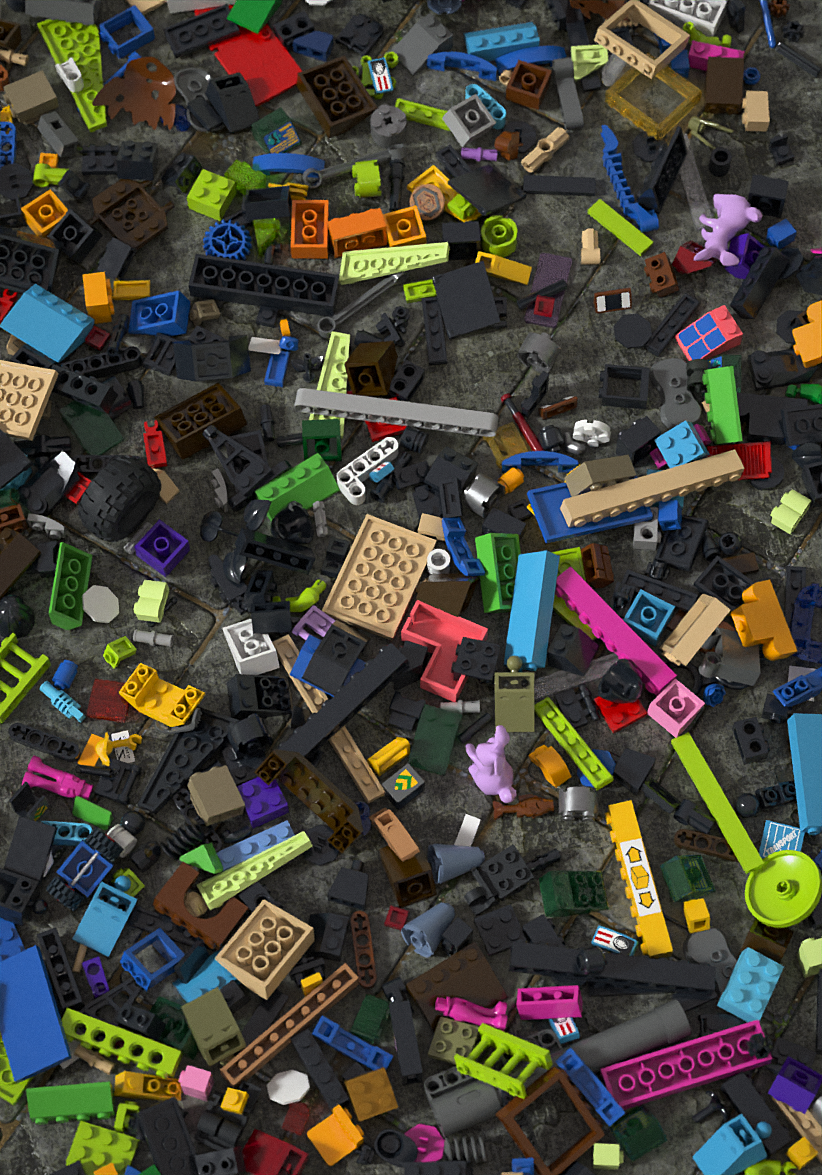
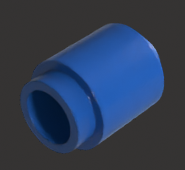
M64 660L63 663H60L52 678L54 686L61 690L69 689L78 672V666L69 660Z

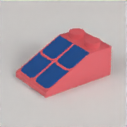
M723 305L699 318L676 334L674 338L689 361L694 359L708 360L740 345L743 333L726 306Z

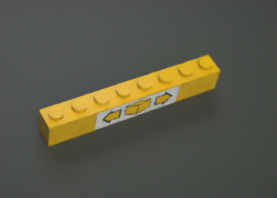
M632 800L608 805L605 818L607 824H611L612 843L616 842L617 849L615 850L617 861H621L622 868H620L622 880H626L627 887H625L627 899L632 901L633 906H630L632 917H636L638 925H635L638 937L642 938L643 944H640L642 955L649 956L651 959L671 957L673 949Z

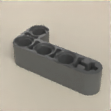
M572 58L555 59L552 65V78L565 130L583 127V115L573 79Z

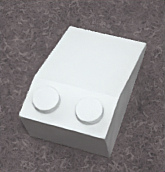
M252 619L222 628L240 674L259 675L280 668L276 649L268 633L253 634Z

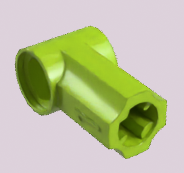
M39 163L35 166L33 184L38 187H47L49 184L59 185L58 182L69 169L51 168L47 164Z

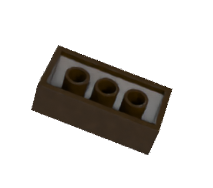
M7 527L0 533V600L41 554L23 535Z

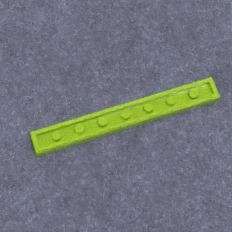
M689 732L672 739V746L745 873L748 874L763 867L764 862Z

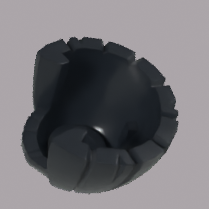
M297 501L289 502L274 516L270 529L271 534L275 538L299 545L310 543L313 540L314 530L312 529L311 518H308V512Z
M17 595L2 597L0 600V636L6 638L14 633L17 639L22 638V636L25 637L30 633L35 624L33 609L25 605L23 599Z
M625 658L619 659L617 663L615 662L609 668V671L607 670V674H604L602 677V681H600L598 686V695L614 703L627 704L637 701L642 695L643 683L632 663Z

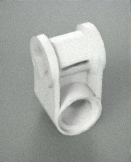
M72 57L69 58V61L55 65L59 76L70 91L79 92L83 89L84 84L81 73Z

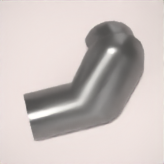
M571 432L563 434L565 448L568 452L576 455L585 453V445L573 441Z

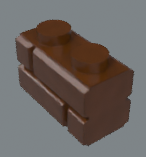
M591 543L580 550L585 579L589 586L604 588L614 582L608 546Z

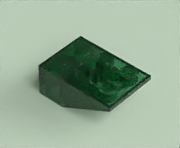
M549 871L539 878L546 917H566L609 909L602 871Z

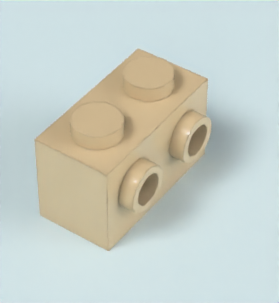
M746 91L741 105V109H744L742 124H745V131H767L770 122L768 91Z

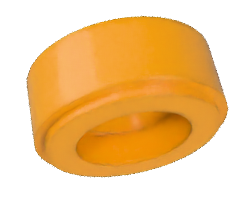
M287 319L280 320L282 336L291 337Z

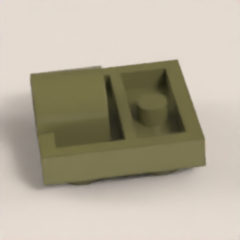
M440 1017L428 1057L456 1065L455 1054L467 1058L473 1051L479 1035V1027Z

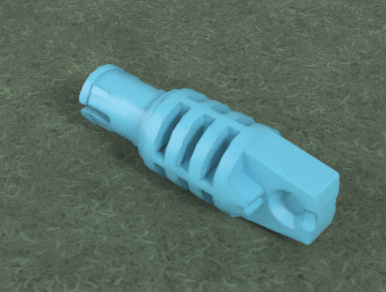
M45 681L41 685L39 690L51 699L52 705L67 718L71 719L73 716L80 723L86 718L79 711L81 706L67 693L57 690L49 681Z

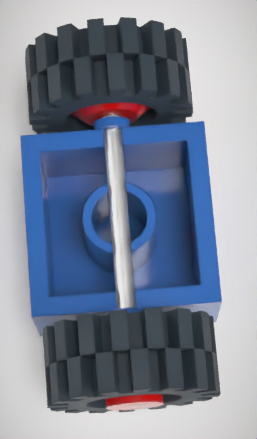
M95 827L88 837L79 843L56 872L69 883L55 876L47 886V891L64 906L75 911L84 900V897L74 888H77L85 896L89 897L114 864L112 862L116 860L124 849L113 838Z

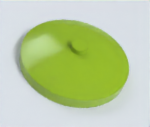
M796 850L774 852L762 859L764 862L763 867L750 873L745 887V900L749 911L761 923L770 927L783 928L801 922L816 908L822 895V874L816 863L802 852Z

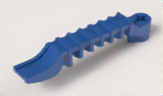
M602 125L601 136L605 143L602 157L603 165L607 169V175L610 176V182L613 183V189L617 193V200H620V207L624 210V216H629L636 220L639 231L642 233L658 230L659 222L654 210L646 211L638 202L635 203L630 187H627L626 178L624 179L621 153L617 154L618 140L607 125Z

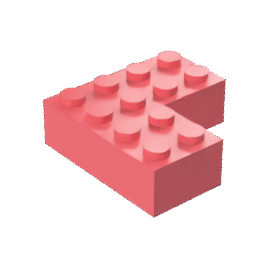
M417 600L410 613V617H408L401 631V640L428 647V652L433 654L420 679V688L452 702H457L469 677L461 675L459 681H455L454 673H451L453 661L456 662L458 657L455 655L457 645L461 644L463 637L486 642L488 628L464 618L453 616Z

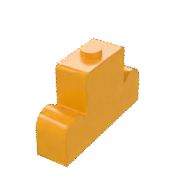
M822 300L811 304L807 308V317L810 323L792 330L796 342L793 345L796 356H801L805 368L822 363Z
M771 581L756 582L744 590L742 599L745 604L731 612L743 646L750 647L763 644V654L770 661L788 658L797 652Z

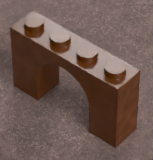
M182 862L157 894L153 905L161 914L170 916L175 924L187 928L192 936L204 940L206 946L219 951L244 918L249 907L232 896L223 909L212 918L200 919L190 914L185 907L184 897L197 881L199 872L185 862Z

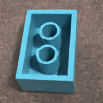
M749 947L741 952L717 1006L747 1022L760 1021L784 966Z

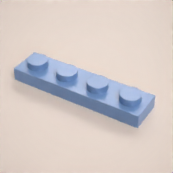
M287 820L217 852L224 868L223 871L295 836Z

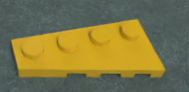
M431 166L407 185V190L411 192L424 184L437 186L445 196L444 211L463 221L447 208V204L458 192L447 184L449 179L436 166ZM476 208L474 214L470 217L468 216L463 222L474 221L482 214Z

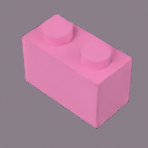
M187 1065L186 1071L182 1070L179 1078L185 1095L208 1101L214 1084L211 1072Z

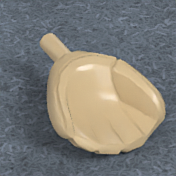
M193 891L187 892L184 897V904L188 912L195 917L206 913L209 908L202 895Z

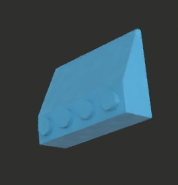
M35 284L24 292L0 323V327L60 363L85 342V338L94 326L95 319Z

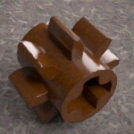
M771 0V2H768V8L771 9L770 15L773 14L777 18L786 16L787 11L790 9V4H787L788 0Z

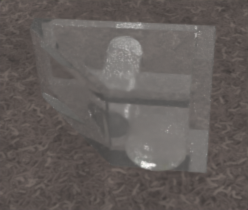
M612 54L602 69L601 80L606 86H610L615 90L629 77L630 64Z

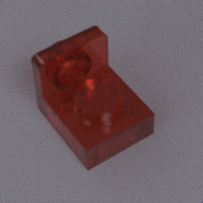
M300 1101L290 1103L282 1129L302 1136L310 1115V1109L307 1108L308 1105Z

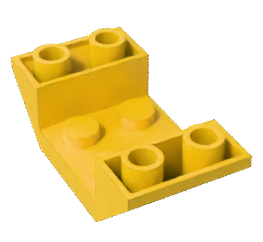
M142 663L137 666L119 691V694L140 713L170 727L184 725L205 696V692L190 685L183 690L159 679L155 669Z

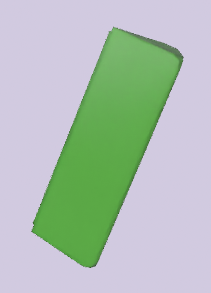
M76 796L72 811L73 815L103 830H108L113 821L111 811Z

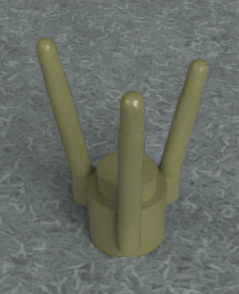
M692 116L688 124V129L691 130L690 134L696 136L712 150L715 147L698 132L702 133L706 126L730 133L734 132L733 129L703 120L697 116Z

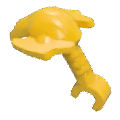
M106 732L105 738L100 740L95 747L102 765L110 766L108 756L113 748L128 746L129 749L136 750L137 744L134 742L141 744L142 737L133 734L128 739L112 742L109 740L108 732Z

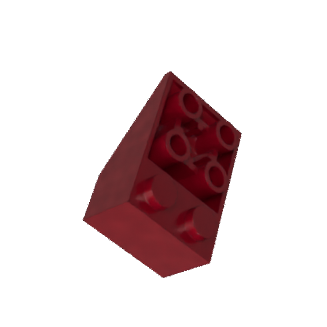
M254 1129L242 1150L246 1168L244 1172L250 1175H301L309 1160L308 1153L257 1129Z

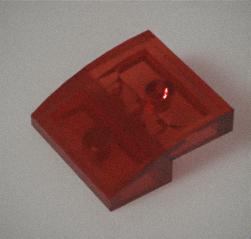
M95 678L88 704L87 717L125 723L129 711V702L119 694L125 683Z

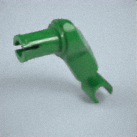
M801 384L800 388L795 385H789L785 395L789 398H795L796 393H800V397L809 399L816 405L822 404V386L819 384Z

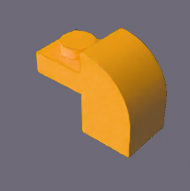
M543 744L528 755L531 762L541 768L545 779L557 788L572 777L565 762L552 746L548 748Z

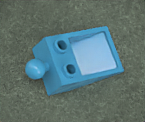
M119 876L115 880L116 888L103 882L100 883L72 940L109 957L137 901L136 898L124 893L131 886V881L127 876ZM106 896L108 901L104 902V900H100V897ZM124 905L126 910L122 911V909H118V906Z
M741 1114L723 1124L693 1156V1160L704 1175H736L767 1157L760 1138H768L772 1133V1128L769 1123L760 1122L756 1125L755 1130H753Z

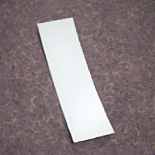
M466 814L454 845L471 846L481 819Z

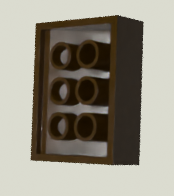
M345 55L297 74L296 86L329 139L347 132L378 109Z
M219 383L154 417L158 421V426L182 460L211 445L203 436L204 430L210 425L214 424L226 436L247 425L241 407Z
M475 941L406 984L407 993L434 1034L440 1017L455 1020L453 1017H447L442 1011L435 1009L437 997L446 999L449 996L450 1000L454 997L462 998L489 1009L498 1002L508 998Z

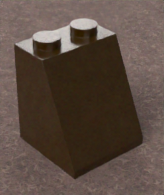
M708 57L705 74L704 113L740 114L744 58Z
M393 341L360 343L344 363L353 395L377 396L389 393L398 359Z
M463 573L432 574L428 578H424L422 582H419L416 588V593H418L416 600L459 617L468 609L480 576H466Z
M417 836L411 838L420 852L411 859L402 861L389 846L379 849L383 867L399 908L437 895L431 867Z

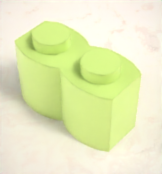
M793 489L789 493L785 492L780 500L782 504L779 507L776 506L770 515L772 517L771 523L791 534L808 511L812 500Z
M144 580L143 584L139 586L138 595L140 598L134 605V613L138 620L161 622L169 594V587L166 582Z

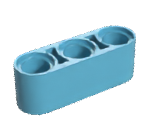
M476 84L469 85L466 88L465 100L471 97V95L476 94L484 106H488L486 109L496 121L492 128L502 129L506 124V110L480 86Z
M41 821V823L58 827L53 845L78 846L82 840L86 839L80 838V835L84 832H92V828L88 824ZM63 831L70 832L66 837L60 836Z

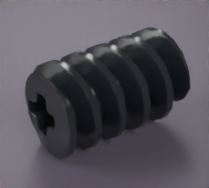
M190 818L192 825H189L187 822L184 823L186 830L179 827V835L175 832L172 833L173 840L170 837L166 838L167 845L164 842H160L161 848L170 858L178 861L181 855H185L187 851L193 849V846H197L199 841L205 839L202 827L193 818Z

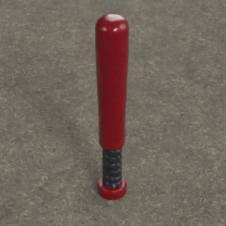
M509 393L501 397L502 403H505L513 415L512 418L532 451H545L521 412L517 410L511 400L512 396Z

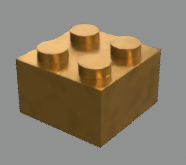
M384 1067L344 1081L357 1121L360 1122L398 1108Z

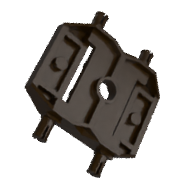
M120 179L92 199L95 214L88 221L92 225L98 222L104 229L110 232L112 237L120 239L139 250L168 229L167 212L175 208V205L170 201L165 206L160 207L145 191L148 186L153 184L150 180L138 183L130 179ZM131 195H134L133 198L128 199L126 203L114 209L110 214L106 215L108 211L119 205L121 202L129 198ZM134 215L135 219L127 220L126 217Z

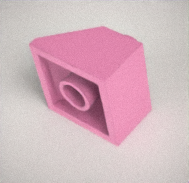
M675 678L649 705L647 714L677 738L690 725L705 703Z

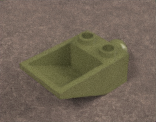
M513 655L507 660V666L511 672L495 673V732L498 725H502L507 732H535L534 672H519V669L522 667V659L519 656ZM524 679L528 681V686L526 687L521 685V681ZM503 680L509 681V685L507 687H503L501 685V682Z
M218 987L181 1006L200 1053L210 1066L219 1061L222 1066H225L235 1058V1052L246 1047L240 1029Z

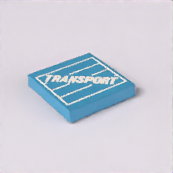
M766 820L759 849L760 857L763 859L781 850L801 852L805 832H800V828Z

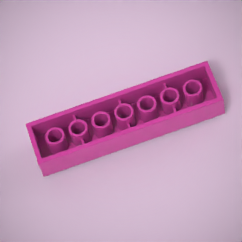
M755 1020L602 1068L600 1074L604 1086L622 1109L625 1110L736 1075L741 1071L745 1072L768 1065L772 1061V1056L769 1054L768 1057L757 1060L755 1055L750 1056L747 1051L746 1042L749 1041L751 1035L760 1034V1032L763 1034L759 1020Z

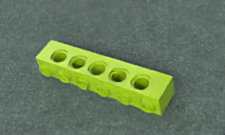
M69 1008L66 1009L62 1018V1025L68 1042L78 1041L83 1048L91 1050L93 1047L98 1049L99 1053L104 1056L110 1057L111 1054L117 1056L118 1061L129 1064L132 1062L137 1064V1068L148 1072L151 1069L156 1071L157 1076L167 1079L168 1076L174 1078L183 1056L181 1051ZM80 1026H85L87 1028L86 1032L78 1035L77 1029ZM104 1033L106 1035L102 1042L95 1041L98 1034ZM117 1041H124L123 1048H114ZM136 1048H143L144 1051L141 1056H133ZM156 1055L163 1057L159 1064L152 1063V1059Z

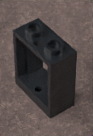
M290 186L246 190V196H243L242 213L246 214L247 221L290 217L292 204Z
M605 364L604 371H600V382H603V387H599L598 398L602 399L601 406L646 409L650 368ZM608 377L641 380L639 398L607 395Z

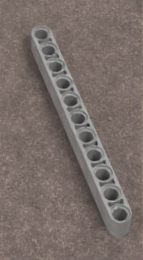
M306 388L297 390L294 406L295 410L303 413L485 437L496 436L499 419L498 415L489 412Z

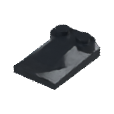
M794 349L773 352L757 350L747 357L755 391L808 383L814 372L818 369V364L805 368L801 356H796Z
M63 450L54 454L26 484L21 485L17 489L16 498L33 514L48 517L81 480L77 472L78 464Z
M716 556L694 582L693 586L697 588L699 594L715 597L732 612L742 604H745L742 599V593L752 586L754 582L722 558Z

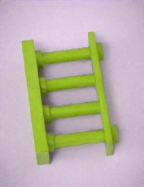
M14 633L6 637L0 647V666L19 679V683L15 688L9 687L0 680V690L7 694L5 700L0 702V723L2 724L51 666L49 658L44 654L40 658H35L17 646L18 640ZM10 651L31 664V668L27 673L21 672L4 660Z
M482 1023L478 1028L481 1041L467 1058L455 1054L454 1059L457 1070L464 1075L467 1074L507 1091L513 1096L525 1099L524 1082L537 1067L549 1070L553 1065L549 1050ZM487 1046L496 1048L483 1065L475 1062ZM504 1053L513 1056L500 1072L491 1069ZM520 1060L529 1062L517 1079L507 1076Z

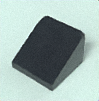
M293 706L291 729L303 726L312 712L298 706Z

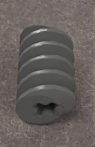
M473 1136L470 1137L469 1142L466 1141L465 1137H462L460 1143L456 1137L453 1138L452 1143H450L448 1137L445 1138V1161L447 1158H449V1161H454L455 1158L458 1161H463V1158H466L467 1163H470L472 1157H474L475 1162L478 1163L480 1157H482L484 1163H487L486 1141H483L482 1136L478 1137L477 1142H475Z

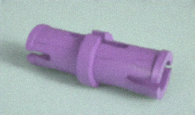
M462 147L461 158L473 159L479 162L481 160L497 161V150L481 149L482 147H478V149Z

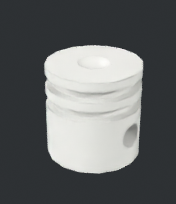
M435 549L429 553L427 557V571L429 575L449 573L450 556L445 550Z
M120 824L115 825L107 833L124 849L119 855L121 858L129 854L137 843V839L127 830H124Z

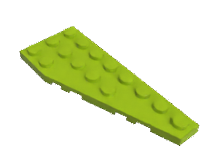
M48 19L38 23V30L55 63L60 65L69 61V58L72 57L81 73L84 84L83 89L79 92L70 91L90 133L106 127L105 106L92 105L95 96L103 88L100 37L95 23L93 25H83L79 22L69 23L59 19Z
M80 1121L66 1160V1166L80 1160L86 1174L94 1175V1171L113 1163L118 1175H124L127 1166L132 1165L140 1140Z

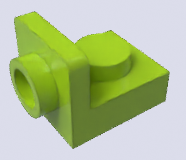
M459 193L447 204V208L463 221L468 216H472L476 210V207Z
M124 636L107 644L103 657L115 669L121 660L134 655L137 649Z
M129 868L117 870L113 874L114 879L111 881L115 885V880L119 876H127L131 881V886L124 893L132 897L145 886Z
M125 1101V1104L119 1103L114 1125L116 1132L125 1133V1128L128 1127L129 1118L131 1117L128 1113H136L141 1110L137 1103L132 1101Z

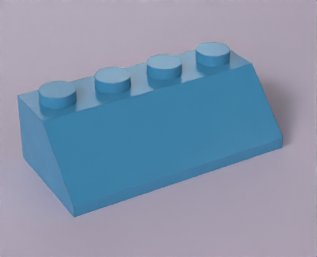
M532 22L463 33L467 53L486 61H493L502 55L516 50L539 46L540 42L537 28Z
M225 945L219 951L217 950L209 956L187 984L182 983L180 979L173 982L174 987L186 1003L217 987L221 989L231 980L241 984L235 976L215 959Z

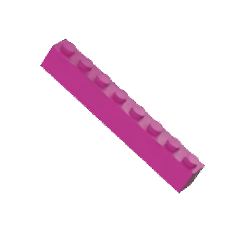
M571 566L557 577L555 595L559 598L561 597L565 601L566 606L579 615L580 621L585 625L587 624L592 629L593 634L597 638H601L607 649L614 652L618 659L625 658L630 661L637 670L646 689L658 696L677 675Z

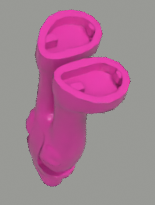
M35 755L30 760L28 771H26L22 781V785L25 782L29 783L31 789L33 787H40L69 798L79 796L89 800L93 790V785L87 784L86 780H81L75 775L42 763L41 758ZM33 773H38V774H41V775H46V776H49V777H51V778L56 779L57 781H56V782H53V781L47 780V779H45V778H42V777H40V776H37V775H35V774H33Z
M447 996L446 999L441 997L436 999L435 1009L442 1011L447 1017L450 1016L456 1021H466L479 1026L484 1023L503 1032L507 1023V1015H505L507 1009L506 1002L500 1001L494 1008L489 1009L462 998L454 997L450 1000V997Z

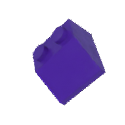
M749 233L733 237L730 241L728 252L733 253L739 258V263L733 266H725L724 269L735 278L745 279L760 251L765 246Z
M788 1056L768 1094L772 1095L774 1099L788 1104L795 1111L805 1114L822 1084V1075Z

